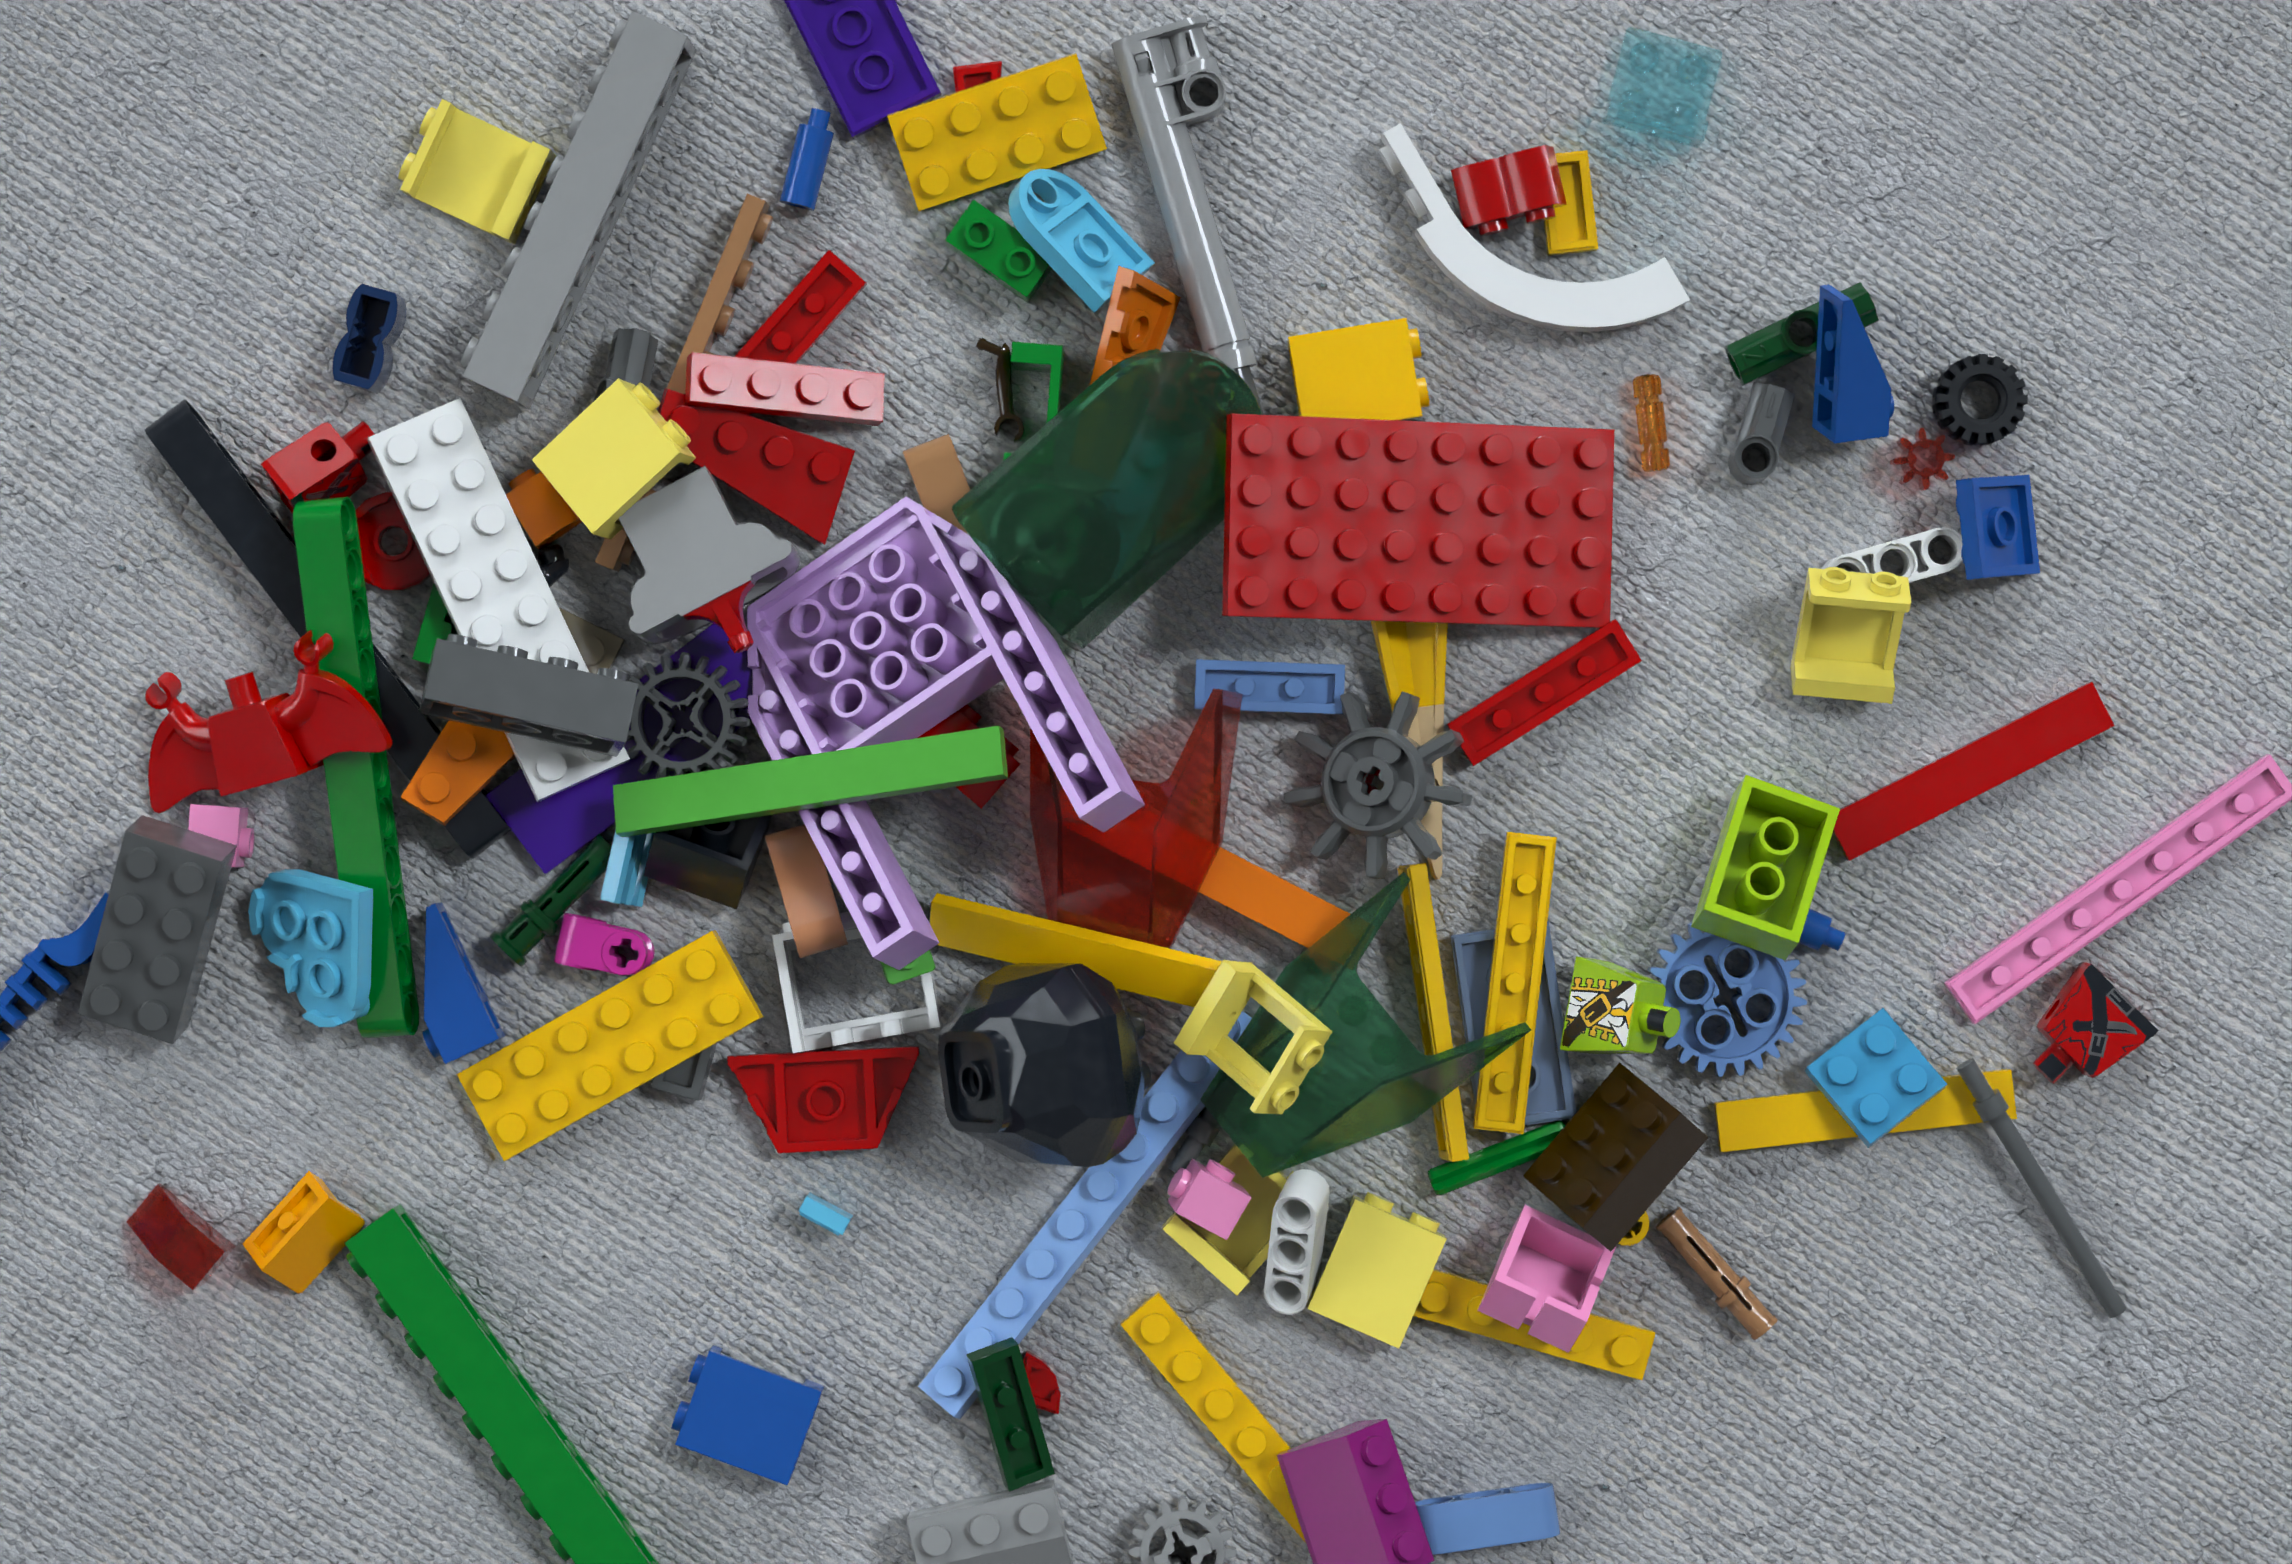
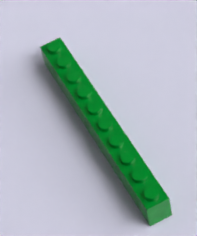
M399 1204L345 1242V1245L350 1250L346 1254V1258L353 1270L362 1279L368 1276L379 1290V1293L375 1295L379 1306L389 1318L393 1319L396 1316L399 1318L408 1331L404 1338L410 1349L419 1359L427 1357L437 1371L433 1375L436 1385L449 1400L456 1397L466 1411L462 1419L469 1431L478 1440L483 1437L486 1439L495 1452L491 1459L497 1470L506 1480L514 1478L524 1492L520 1499L525 1509L536 1521L543 1518L553 1534L549 1537V1540L559 1556L564 1561L571 1558L575 1564H659L402 1205Z

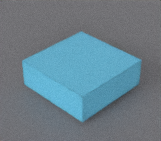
M811 1192L806 1196L798 1211L800 1212L799 1215L838 1236L840 1234L843 1235L853 1217L852 1214Z

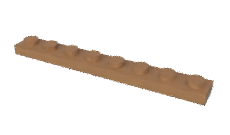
M747 193L667 389L685 394L687 356L691 352L713 354L710 350L717 334L726 335L735 313V308L729 306L736 288L745 289L754 267V263L748 260L755 242L759 244L764 243L773 221V217L767 215L769 205L765 200ZM653 486L646 494H644L639 500H641V499H643V498L649 496L650 494L656 492L655 490H653L654 486ZM624 528L611 540L604 538L595 563L619 572L622 563L628 566L631 564L636 551Z

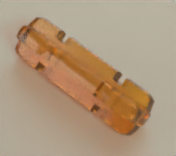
M1656 374L1640 375L1634 378L1633 389L1634 398L1639 399V404L1635 405L1639 443L1644 445V451L1641 452L1642 468L1645 472L1664 471L1669 468L1670 460L1668 448L1664 449L1667 433L1663 402H1659V395L1662 394L1661 379Z

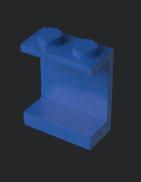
M715 1345L709 1350L707 1357L698 1354L688 1382L696 1385L691 1402H680L671 1429L679 1431L675 1445L788 1485L825 1386L808 1379L803 1384L721 1354L723 1348Z

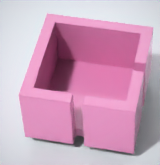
M1525 1205L1506 1239L1477 1311L1518 1330L1523 1322L1531 1326L1528 1332L1529 1335L1569 1353L1587 1323L1600 1289L1599 1286L1604 1279L1615 1248L1609 1251L1590 1234Z

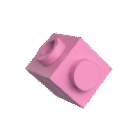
M190 804L188 830L237 845L231 867H244L245 858L252 857L254 829L247 828L248 808Z
M1192 1159L1186 1169L1180 1168L1172 1178L1168 1187V1194L1171 1196L1167 1202L1177 1214L1227 1240L1252 1197L1243 1186L1232 1181L1236 1174L1230 1169L1211 1159L1206 1166Z

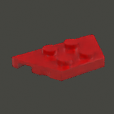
M919 1046L804 1051L798 1053L727 1056V1061L731 1071L735 1073L748 1096L747 1099L766 1128L767 1134L778 1153L876 1149L881 1143L917 1061L920 1048Z

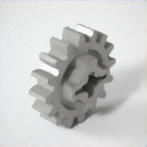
M1186 1496L1180 1497L1178 1507L1171 1508L1169 1502L1166 1499L1160 1500L1162 1513L1156 1515L1146 1509L1143 1512V1516L1148 1526L1146 1528L1134 1526L1132 1529V1534L1141 1540L1140 1544L1129 1546V1555L1141 1558L1135 1564H1186L1179 1555L1170 1556L1175 1551L1174 1531L1186 1547L1195 1546L1190 1551V1564H1201L1203 1557L1212 1553V1550L1215 1549L1216 1556L1213 1564H1227L1224 1562L1225 1558L1236 1557V1547L1224 1545V1542L1233 1536L1232 1528L1219 1529L1218 1525L1223 1518L1222 1512L1219 1510L1210 1516L1206 1515V1501L1203 1499L1197 1503L1195 1509L1188 1507ZM1181 1519L1196 1521L1206 1529L1196 1532L1184 1527ZM1163 1526L1166 1536L1162 1545L1149 1553V1545L1153 1535Z

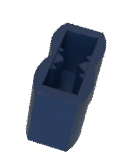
M361 284L355 290L347 307L346 325L348 332L340 340L333 357L332 369L334 380L344 385L378 394L384 388L393 366L391 346L401 335L406 321V303L404 298L394 292Z

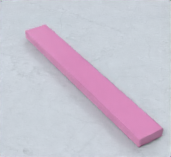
M2266 754L1944 983L1972 1024L1978 1023L2291 801L2292 784L2272 756Z

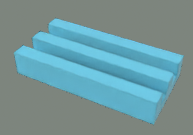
M615 829L600 900L642 907L648 877L643 876L655 833L620 837L616 834Z

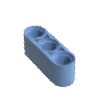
M1552 1483L1526 1484L1430 1498L1415 1502L1433 1555L1541 1540L1560 1534L1554 1486Z

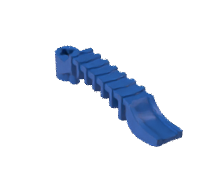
M105 892L87 920L77 930L61 938L42 939L37 948L26 954L21 960L24 964L16 974L11 975L5 981L7 987L0 995V1025L5 1019L12 1027L18 1030L29 1019L15 1006L20 998L36 1011L40 1010L48 1001V998L31 984L37 975L59 995H62L72 983L47 962L50 958L64 966H77L91 962L109 893ZM0 1030V1051L12 1040L2 1030Z

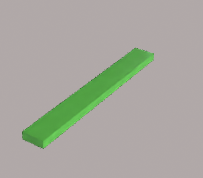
M998 725L613 785L616 834L620 837H629L1008 779L1004 730Z

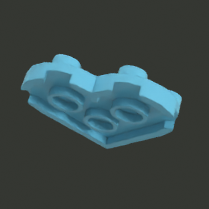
M284 869L268 874L269 877L265 879L261 888L254 889L251 893L248 909L250 930L252 935H261L265 947L272 953L266 958L284 969L287 992H296L300 1004L307 1011L302 1015L303 1018L318 1027L333 1028L367 1015L370 1009L373 889L300 869Z

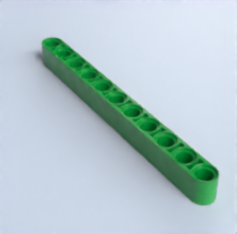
M348 497L298 501L293 510V528L307 632L312 630L314 645L325 633L330 634L334 643L331 653L319 662V669L335 674L353 686L368 701L382 720L355 507ZM385 750L382 752L349 751L334 753L325 758L323 762L338 879L373 889L370 1009L367 1015L356 1019L358 1029L363 1038L415 1035L419 1026V1005L387 752Z

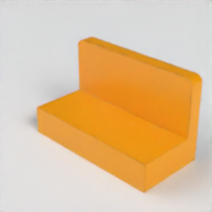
M308 1171L242 1244L261 1271L300 1294L345 1247V1242L356 1235L364 1226L365 1221L361 1215L338 1201L321 1178Z

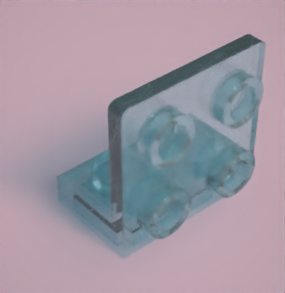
M1627 28L1602 123L1698 148L1705 139L1709 121H1706V116L1720 67L1722 52L1718 49L1642 29Z

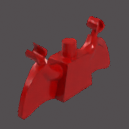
M309 630L294 644V655L304 665V668L298 670L296 688L291 695L282 693L262 699L253 671L224 680L233 708L209 716V718H203L186 702L181 704L178 701L177 697L181 693L182 685L179 678L171 672H164L157 679L159 686L153 683L146 690L145 698L148 705L155 709L166 708L169 712L156 731L149 758V796L154 812L162 813L190 795L201 790L219 789L222 797L295 777L323 766V760L334 753L349 751L382 752L391 748L392 738L368 701L342 678L319 669V662L333 650L334 643L330 634L325 633L314 645L312 630Z

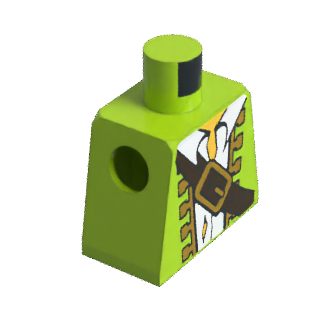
M1576 956L1560 1050L1588 1054H1652L1656 1049L1658 1035L1671 1038L1678 1032L1681 1021L1680 1013L1676 1008L1663 1006L1666 993L1663 983L1610 961Z

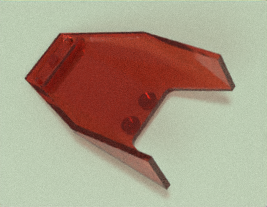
M1213 689L1171 776L1162 783L1132 780L1145 805L1105 832L1079 819L1030 728V820L1048 920L1172 949L1223 843L1243 694Z

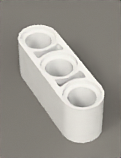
M1947 527L1935 528L1835 557L1827 561L1821 569L1844 564L1851 567L1854 572L1875 574L1882 572L1880 568L1881 557L1886 551L1891 550L1898 553L1903 560L1904 567L1899 576L1908 577L1910 583L1957 568L1962 562V536L1955 530ZM1934 537L1945 539L1951 547L1950 559L1945 564L1935 563L1928 554L1929 543Z
M1308 1169L1294 1171L1288 1177L1272 1213L1264 1298L1273 1310L1285 1315L1297 1314L1305 1308L1318 1281L1321 1270L1330 1192L1325 1178L1319 1173Z

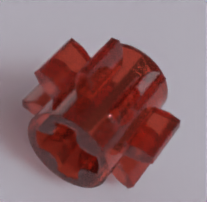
M1919 428L1915 433V443L1912 444L1903 437L1896 441L1898 446L1903 449L1901 457L1890 460V464L1894 466L1901 465L1904 472L1899 481L1901 485L1909 482L1911 479L1918 480L1920 490L1926 491L1930 485V476H1934L1942 482L1949 478L1947 473L1942 470L1944 462L1955 459V455L1951 453L1944 454L1940 445L1944 442L1945 435L1942 434L1934 438V440L1926 439L1924 428ZM1929 450L1931 455L1927 461L1932 468L1925 467L1917 470L1913 466L1917 461V457L1912 452Z

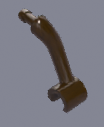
M979 338L976 345L979 350H984L998 356L995 375L1000 417L995 422V434L998 436L1001 425L1004 422L1014 421L1019 426L1018 433L1014 439L1015 444L1023 438L1025 429L1023 422L1015 415L1010 348L1006 343L1001 347L987 341L985 338Z

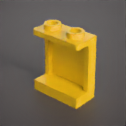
M1407 318L1290 336L1287 339L1299 416L1413 421L1422 418L1421 408L1430 406L1425 377L1416 378L1413 359L1422 357L1417 328L1408 329Z

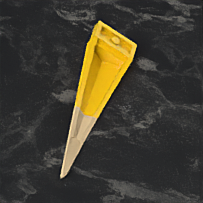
M1371 621L1392 713L1402 691L1420 698L1417 714L1409 729L1408 737L1422 746L1437 734L1444 732L1448 623ZM1443 757L1432 763L1436 786H1443ZM1431 802L1421 823L1436 839L1442 851V803ZM1442 855L1436 860L1427 858L1431 875L1435 880L1440 879L1442 876Z

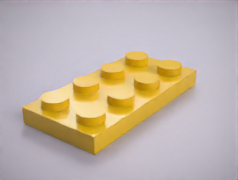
M1076 53L887 115L918 211L1024 177L1033 170L1048 169L1107 149Z

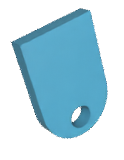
M1049 169L1030 171L1010 193L1008 202L1010 216L1021 236L1094 313L1110 301L1118 266L1144 275L1155 263L1078 182L1065 174ZM1033 192L1040 195L1045 202L1039 200Z

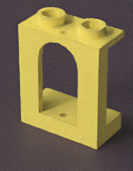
M1223 960L1175 1039L1174 1044L1187 1055H1205L1253 1096L1255 1100L1249 1108L1252 1112L1283 1114L1296 1101L1299 1095V1086L1309 1070L1322 1058L1324 1045L1333 1031L1251 962ZM1250 997L1294 1033L1271 1073L1228 1036Z

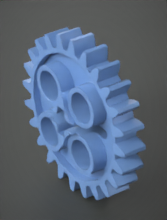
M1692 922L1688 923L1690 938L1684 940L1675 933L1671 934L1670 937L1676 949L1673 952L1658 949V955L1666 963L1663 968L1649 967L1647 970L1659 978L1658 982L1663 983L1666 988L1663 1006L1678 1009L1681 1018L1678 1032L1671 1038L1667 1037L1662 1047L1665 1050H1669L1680 1045L1681 1050L1677 1061L1683 1064L1693 1055L1696 1056L1695 1070L1700 1073L1706 1069L1709 1062H1713L1714 1071L1718 1077H1723L1727 1063L1732 1064L1735 1073L1739 1076L1744 1075V1061L1750 1060L1757 1069H1763L1761 1054L1767 1052L1778 1059L1780 1053L1774 1043L1778 1039L1793 1043L1794 1039L1785 1029L1788 1024L1802 1025L1803 1020L1792 1014L1793 1007L1807 1005V1000L1794 996L1793 989L1806 984V980L1791 977L1789 973L1800 964L1799 960L1788 959L1784 961L1783 959L1713 934L1701 932V930L1691 927ZM1739 948L1748 955L1749 967L1742 975L1733 977L1726 971L1724 962L1730 951ZM1707 955L1712 957L1723 985L1728 988H1736L1737 994L1731 997V1002L1746 1027L1747 1033L1745 1036L1738 1034L1729 1009L1721 1003H1714L1713 998L1717 997L1720 993L1716 982L1704 963V957ZM1697 970L1704 977V989L1697 997L1687 998L1680 991V979L1686 972ZM1764 994L1770 1001V1012L1763 1020L1752 1021L1747 1015L1746 1004L1753 995ZM1719 1015L1725 1021L1726 1032L1719 1041L1707 1042L1702 1037V1023L1709 1016Z

